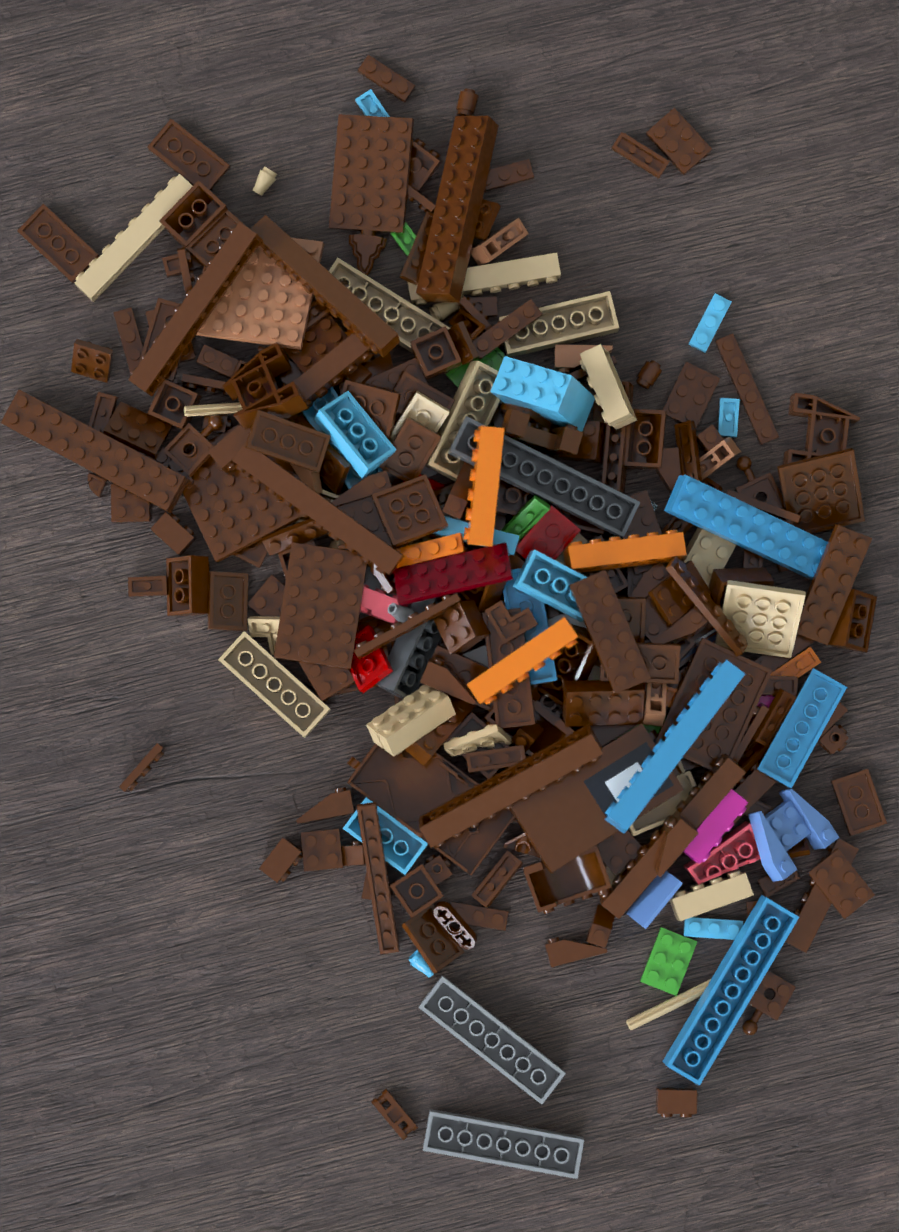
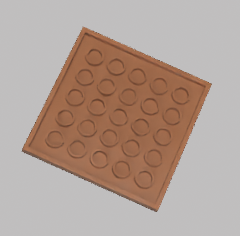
M292 238L319 263L321 262L324 248L323 242ZM258 246L196 335L270 346L278 342L280 347L302 350L313 294H308L299 281L295 282L286 269L283 271L277 265L276 260L273 257L271 259L268 258L263 252L264 249Z

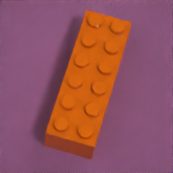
M479 426L478 430L474 431V442H477V447L472 451V461H475L474 469L470 470V481H473L472 489L468 490V500L471 501L470 508L466 509V520H469L468 528L464 529V539L467 540V544L491 547L493 545L504 428Z
M677 530L666 531V534L658 535V532L648 533L645 537H639V534L630 535L627 539L620 540V537L609 538V541L601 542V539L590 540L588 544H582V541L572 542L563 551L565 566L578 573L657 564L659 561L666 563L670 562L675 556L681 560L687 555L683 532L678 533Z
M564 617L469 682L467 686L480 704H490L497 699L496 694L499 692L503 694L512 689V683L515 681L522 682L530 676L528 672L533 669L538 671L546 665L544 661L549 658L554 660L562 654L560 650L565 647L570 649L578 643L576 639L579 638V635L568 619Z

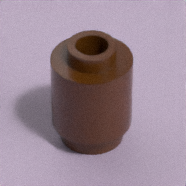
M465 88L464 91H460L456 107L458 116H472L475 113L478 100L475 90Z
M653 360L650 362L646 361L636 376L637 380L635 382L647 390L650 386L653 387L662 372L660 369L661 365Z

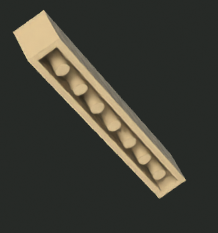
M181 174L177 177H172L164 191L160 190L155 195V200L151 204H146L141 210L142 213L129 222V227L125 231H120L115 237L116 240L102 250L103 254L98 259L94 258L90 262L89 268L85 272L82 271L76 277L75 285L94 302L165 229L159 220L193 186Z
M557 253L469 267L467 268L461 297L468 294L479 296L485 291L497 293L503 288L515 290L520 288V285L526 284L528 287H532L544 281L547 284L555 283L561 277ZM407 281L411 304L416 306L427 304L416 293L418 284L414 285Z

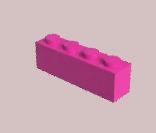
M731 789L697 828L699 834L683 852L696 863L705 862L711 854L709 853L713 847H717L723 838L721 836L725 831L728 832L735 823L733 821L736 817H740L745 812V806L748 802Z

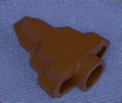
M365 229L361 230V234L349 235V245L353 247V255L357 258V268L367 276L373 269L374 260L380 257L381 250L385 249L387 239L376 236V231Z

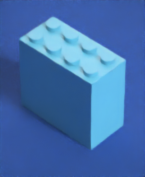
M504 356L490 391L503 403L531 409L554 425L565 427L567 424L578 427L577 430L581 432L595 401L594 396L573 376Z

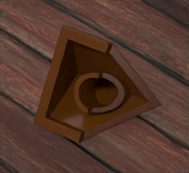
M525 832L503 844L504 848L540 858Z

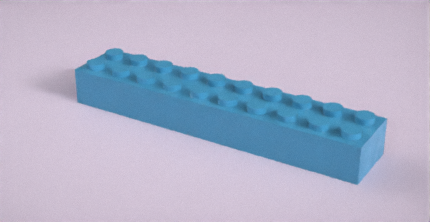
M687 475L678 476L664 509L665 512L810 580H813L828 544L827 541Z
M728 660L723 664L721 662L718 663L711 673L713 678L710 679L708 677L699 688L702 691L701 694L696 693L687 704L690 708L688 710L684 708L677 717L676 721L679 723L671 725L664 735L666 740L663 741L661 739L652 750L655 753L653 757L649 755L640 766L643 768L641 773L638 770L629 781L631 786L629 788L625 786L617 796L619 802L617 804L613 802L605 812L608 815L605 820L623 834L635 821L745 675L744 672Z
M761 894L663 1059V1063L667 1067L700 1086L798 921L799 917Z

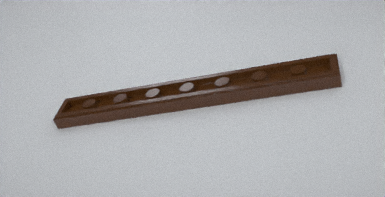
M377 803L357 804L380 954L396 953L400 951Z

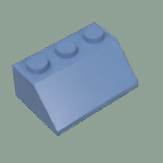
M667 871L661 878L657 875L625 913L646 929L683 883Z

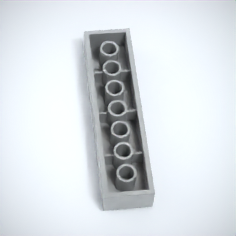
M443 975L419 1004L418 1008L540 1104L545 1102L566 1074L563 1069Z
M430 1109L423 1151L578 1179L584 1138L582 1136Z

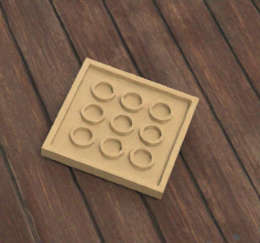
M728 580L722 611L733 622L738 632L746 638L748 645L744 652L791 658L806 595L805 591ZM717 632L715 644L732 650Z

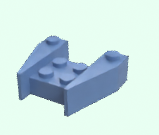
M792 788L779 792L784 802L765 816L762 811L748 814L762 866L772 882L784 880L797 870L786 851L805 837L814 850L824 849L839 838L831 823Z

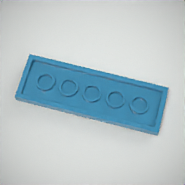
M519 568L512 570L513 580L506 581L503 595L507 610L521 608L523 611L529 608L539 624L525 632V641L527 643L548 629L549 624L545 603L513 587L521 570ZM549 658L544 661L546 664L538 671L533 669L529 672L531 685L558 680L555 660Z
M813 668L757 770L791 789L847 687Z

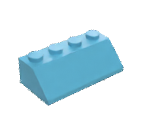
M349 391L321 408L314 418V421L323 432L331 436L330 440L361 478L377 469L397 450Z
M366 797L361 804L373 802ZM377 806L385 860L405 875L428 843ZM356 810L343 829L362 843Z

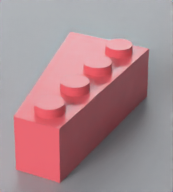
M364 584L360 612L391 624L397 623L398 621L388 613L390 604L395 603L399 605L397 596H387L385 591L377 588L374 591Z
M745 821L725 835L720 844L710 850L709 853L711 854L705 862L699 864L691 860L684 865V868L694 882L701 884L729 871H734L741 866L756 862L760 859L751 824Z

